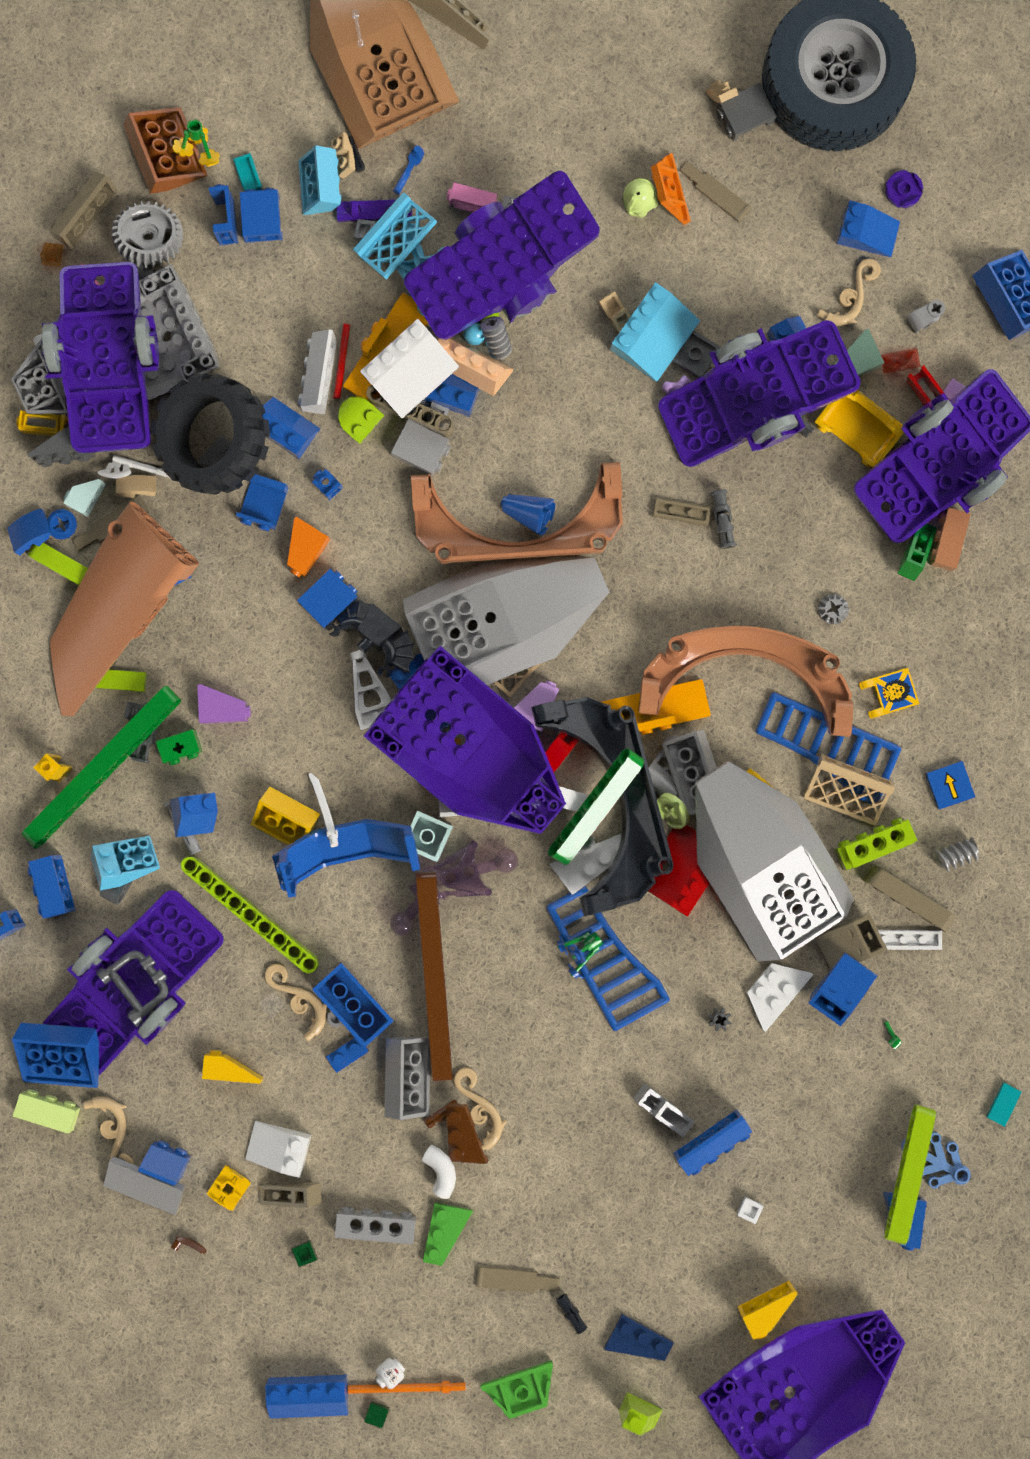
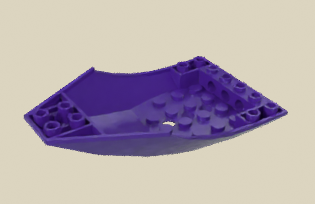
M441 646L425 659L364 734L367 740L417 780L456 815L541 834L566 805L533 723ZM428 709H433L436 713L435 718L432 720L425 718V712ZM442 722H449L450 730L448 732L440 731V724ZM462 734L465 736L466 741L463 745L455 743L454 738L456 735Z
M882 1309L799 1325L752 1353L698 1397L739 1459H816L850 1435L866 1426L869 1427L904 1348L905 1341ZM789 1386L795 1389V1395L792 1398L785 1396V1389ZM773 1399H778L779 1401L776 1409H770L769 1406ZM759 1411L763 1412V1419L760 1422H755V1414Z

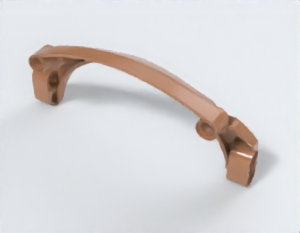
M725 626L685 633L671 638L666 647V654L659 653L643 672L638 713L658 715L661 704L670 688L682 675L693 667L707 660L726 655L738 654L762 657L788 669L810 689L822 709L829 735L851 736L853 722L852 693L843 675L837 673V669L840 667V659L809 641L784 632L752 626ZM678 644L681 650L675 651L671 645ZM826 662H831L834 668H828Z

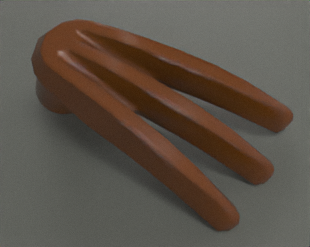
M177 1236L171 1245V1248L175 1251H178L180 1246L184 1244L201 1254L206 1253V1249L201 1244L183 1236Z

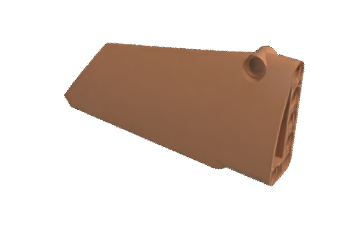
M129 502L117 520L109 524L106 538L96 553L50 640L54 681L61 715H75L129 642L139 637L165 605L168 600L167 594L176 582L187 580L199 565L195 557L134 502Z

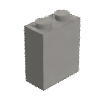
M408 419L391 454L393 458L433 477L435 473H439L443 464L441 460L443 456L447 457L451 446H449V439Z

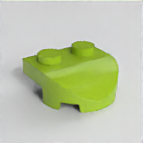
M362 396L347 398L342 402L338 410V419L341 427L359 444L384 417V414Z

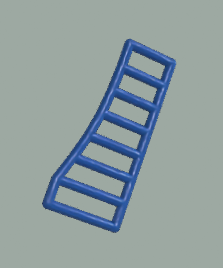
M773 692L757 725L756 733L793 750L818 765L819 757L816 756V753L827 730V724L822 712ZM777 701L787 706L776 732L773 733L766 730L765 726ZM796 709L803 712L804 715L793 741L783 738L782 735L793 710ZM812 716L822 722L808 751L799 746ZM852 726L851 734L857 737L846 764L853 766L865 739L874 743L864 771L871 773L882 747L892 751L882 774V778L889 780L901 752V747ZM836 736L828 757L836 758L844 739L843 736ZM837 779L843 786L849 785L847 779ZM858 785L853 787L856 796L863 793L865 786ZM879 791L874 793L872 797L874 803L880 801L883 793ZM869 795L860 798V800L872 804Z
M584 886L573 895L570 892L548 904L546 909L564 942L583 936L587 932L592 934L603 928L609 938L602 941L603 945L599 947L600 950L596 953L612 944L621 952L591 970H588L586 965L580 969L613 1031H617L668 1003L670 998L661 981L617 937L602 912L594 914L598 922L572 936L569 935L565 926L583 917L582 908L563 919H560L556 909L588 892L587 886ZM588 950L583 953L584 958L590 953ZM625 959L635 967L600 987H597L593 979L594 976ZM640 973L650 981L608 1005L602 994ZM656 988L661 998L619 1021L615 1020L611 1011Z

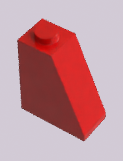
M563 732L558 735L545 752L553 773L579 741Z

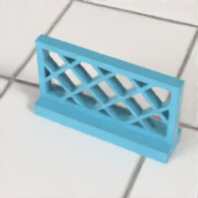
M403 192L353 250L360 259L387 280L434 227L437 221ZM415 208L416 216L407 217L411 210ZM420 220H429L426 226L420 227ZM416 221L415 228L407 229V222ZM403 223V230L395 232V228ZM415 233V238L407 242V234ZM403 235V242L394 244L395 237ZM387 238H390V245L382 246V243ZM402 248V253L394 256V249ZM390 250V257L382 258V251ZM374 252H378L377 259L369 260ZM390 262V266L383 272L381 270L382 263Z

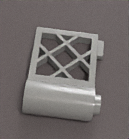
M673 735V737L668 736L664 740V742H667L678 737L675 735ZM663 748L648 767L654 791L658 795L670 793L676 796L678 791L670 768H662L657 764L660 758L666 757Z

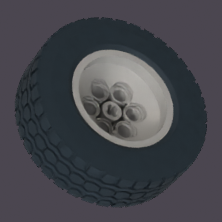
M802 0L795 5L777 25L762 68V88L776 114L775 122H778V126L784 132L786 131L787 135L793 139L796 138L797 142L803 145L807 144L809 145L808 147L814 149L821 148L820 150L822 151L833 150V152L843 151V149L845 151L852 150L856 146L859 148L883 134L901 111L910 94L915 78L914 42L911 41L912 36L909 30H906L907 26L904 21L899 19V15L894 10H891L889 5L885 2L881 3L880 0ZM821 59L827 60L828 63H824ZM852 71L857 72L858 75L852 74ZM814 76H819L821 80H817ZM844 88L850 89L851 92H847ZM829 90L833 94H828L826 91Z

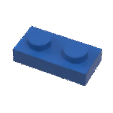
M353 1038L327 1055L326 1058L337 1073L368 1053L369 1049L367 1046L364 1048L356 1038Z

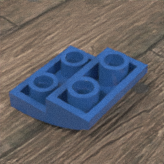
M41 508L25 514L7 527L13 551L19 556L28 550L32 544L39 547L51 535L45 512Z

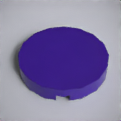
M908 170L895 172L886 183V197L891 204L898 208L912 207L922 196V180L917 174L907 172Z

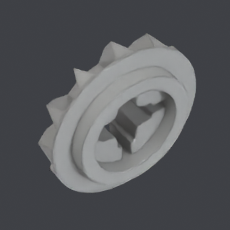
M836 594L825 596L818 606L821 619L828 624L841 623L847 618L849 612L848 602L843 596ZM831 604H833L834 606L841 605L839 609H837V614H835V612L827 613V611H829V609L831 608Z

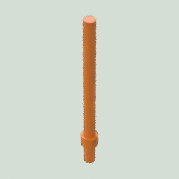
M442 1381V1383L397 1384L393 1389H388L386 1386L382 1389L379 1384L348 1385V1394L436 1391L450 1393V1391H466V1382L450 1383V1381Z

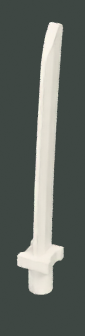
M309 773V778L326 825L327 840L330 841L331 847L338 846V831L334 828L319 779L312 773Z

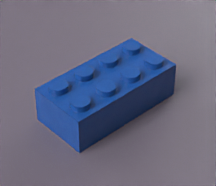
M342 963L312 989L364 1048L393 1022V1019Z

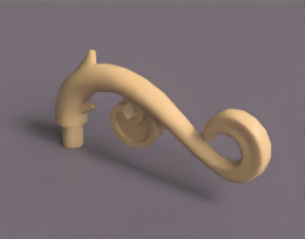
M868 258L858 264L856 270V291L845 289L839 296L840 305L844 307L851 306L852 303L849 299L854 300V305L848 313L839 315V312L833 314L820 309L817 316L825 321H832L836 326L857 324V321L854 319L861 311L864 298L861 271L866 266L870 267L872 273L865 275L864 279L867 281L877 279L881 271L879 263L874 259Z
M275 963L270 965L265 972V981L274 989L295 994L290 1003L294 1013L303 1014L307 1011L308 1003L302 1005L300 1003L302 999H306L313 1006L315 1019L311 1018L312 1025L309 1027L310 1030L304 1035L305 1039L310 1041L315 1035L318 1036L324 1028L327 1006L325 1004L322 1005L317 996L303 988L276 984L272 980V975L275 972L282 975L281 982H285L288 972L282 964Z
M464 1067L455 1073L454 1084L463 1095L478 1103L471 1110V1116L475 1124L481 1125L487 1120V1115H481V1111L485 1110L490 1115L492 1130L490 1133L489 1131L486 1132V1138L482 1140L481 1146L483 1150H489L499 1141L507 1121L501 1122L498 1111L488 1100L462 1087L460 1083L462 1077L467 1076L470 1078L469 1088H473L477 1082L476 1072L471 1068Z
M93 1097L92 1100L84 1101L85 1109L101 1108L104 1112L108 1109L117 1120L116 1130L111 1128L115 1122L110 1119L105 1120L100 1126V1131L104 1138H116L110 1155L111 1160L112 1156L116 1157L125 1136L126 1118L122 1109L126 1108V1105L120 1104L109 1097ZM124 1153L120 1154L119 1158L134 1165L131 1156Z

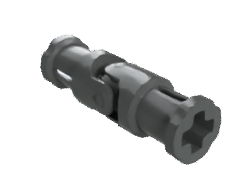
M727 489L716 490L710 493L714 500L715 507L713 512L715 522L718 525L717 533H719L721 540L720 549L737 546L733 537L734 526L731 524V509L726 499ZM721 512H728V513H729V514H720L719 516H717V515H718L719 513H721Z

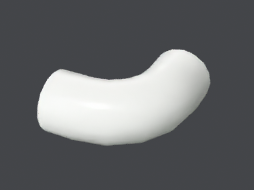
M432 1144L425 1152L422 1162L432 1167L436 1172L437 1178L432 1189L434 1194L448 1199L455 1186V1167L449 1156Z

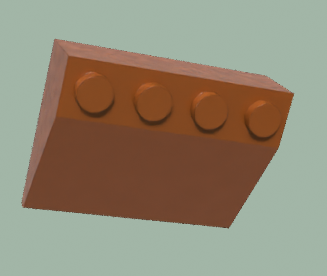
M181 107L128 113L123 127L150 194L167 192L207 176L204 165L199 163L201 157L194 141L188 139V142L193 145L192 156L185 155L182 157L172 150L174 140L184 138V131L187 130V121Z

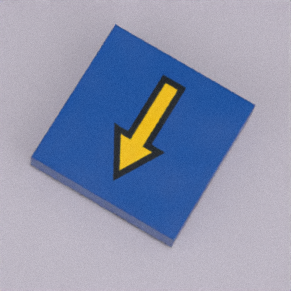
M963 761L925 773L938 810L975 798Z

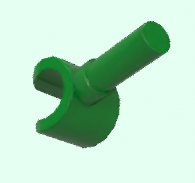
M884 1022L889 1035L892 1037L888 1043L893 1049H896L901 1045V1039L893 1032L889 1022Z

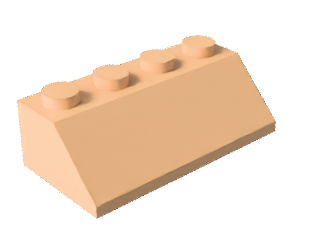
M454 336L447 340L436 338L459 366L452 374L492 396L497 393L513 372L511 367Z

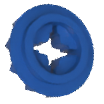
M59 509L52 512L47 518L52 537L62 540L69 539L70 536L75 534L78 525L76 517L70 511ZM58 518H60L63 522L67 521V524H65V531L62 528H56L58 525H60Z

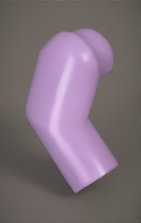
M683 375L677 383L666 381L662 385V390L666 394H670L689 384L690 379Z

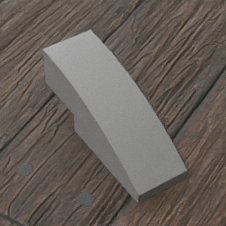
M645 1083L633 1098L641 1107L682 1137L685 1136L695 1122Z

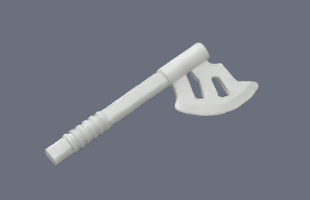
M116 455L113 456L112 463H108L106 469L98 471L99 475L107 478H122L130 475L129 467L170 478L160 467H154ZM123 465V471L120 472L119 468Z

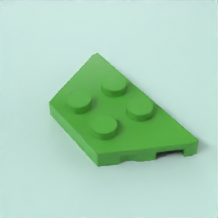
M550 1360L481 1383V1390L485 1391L492 1398V1401L503 1410V1413L509 1419L547 1407L553 1361Z

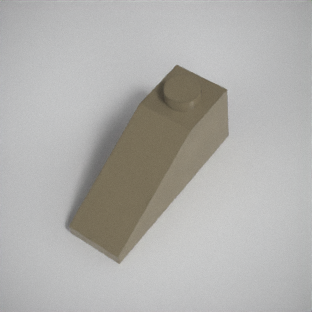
M319 1182L260 1184V1205L309 1208L321 1203V1184Z

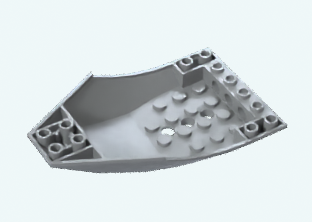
M172 264L139 280L142 316L153 315L159 347V370L145 372L148 401L169 393V389L181 380L189 382V377L192 375L209 373L220 367L218 354L187 288ZM60 314L57 316L54 322H58ZM170 332L172 338L170 341L165 342L163 336L165 333ZM41 338L12 377V382L28 414H68L62 378L46 379L45 377L48 372L42 355Z
M546 556L499 559L474 567L403 599L406 618L424 660L441 646L482 682L490 685L510 675L556 658L609 594V589L594 557ZM489 612H493L496 615V620L493 623L486 622L485 616ZM472 620H476L478 624L477 628L473 631H470L468 629V623ZM454 628L460 630V636L456 639L451 637V631Z
M729 761L695 782L697 864L722 901L758 962L782 960L847 917L854 898L830 854L796 801ZM777 872H782V880L775 882L773 876ZM787 889H792L791 894L784 897V892ZM795 904H800L799 909L793 912V906Z

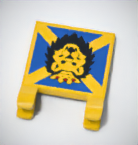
M908 668L859 683L860 689L874 686L881 708L869 711L870 719L920 704Z

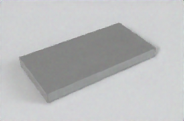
M112 1156L109 1161L104 1187L176 1215L185 1185L177 1183L173 1186L139 1172V1167Z

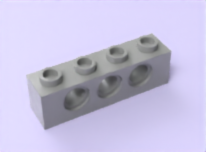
M343 1207L342 1210L337 1212L335 1238L413 1244L416 1216H412L410 1212H401L400 1215H396L389 1210L373 1213L372 1209L354 1211L352 1207ZM353 1219H358L361 1221L362 1225L360 1227H355L352 1225L351 1221ZM378 1221L381 1227L375 1229L371 1226V1222ZM396 1222L401 1228L393 1230L390 1224Z

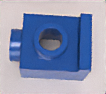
M327 469L324 471L319 470L313 476L314 481L312 483L329 501L343 488L341 483ZM325 479L329 480L327 485L322 484Z

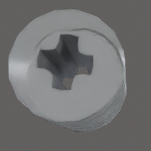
M497 316L485 318L481 322L480 327L490 357L496 360L504 359L512 351L504 320Z
M972 837L969 840L964 839L962 843L956 842L955 846L951 844L948 846V849L942 847L941 852L939 850L934 851L938 865L941 868H945L947 872L950 871L949 865L957 869V862L963 867L964 860L968 864H971V857L975 861L979 860L978 847Z

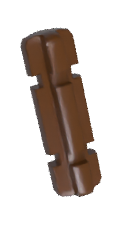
M453 1100V1101L450 1102V1103L458 1104V1102H457L456 1100ZM446 1105L434 1112L433 1116L430 1115L425 1118L424 1122L428 1128H432L436 1125V1122L439 1123L447 1118Z

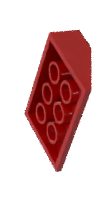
M685 825L681 829L673 828L667 837L673 861L672 872L654 877L656 883L648 892L688 917L710 882L697 864L696 830Z

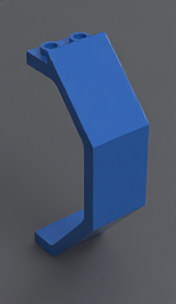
M371 819L335 825L334 828L338 831V846L331 847L330 841L327 840V829L321 828L309 832V834H306L272 856L281 890L287 891L288 898L296 896L297 884L323 867L368 857H379L411 863L412 871L420 870V861L412 827Z

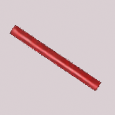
M346 323L343 324L333 394L334 399H341L351 326Z

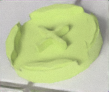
M664 793L658 798L657 803L661 818H665L668 821L667 825L675 829H681L689 823V812L679 798L670 793Z

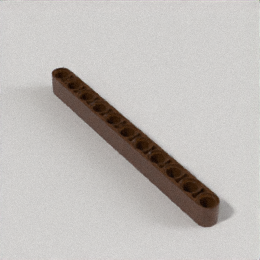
M436 871L416 872L433 1081L453 1080Z

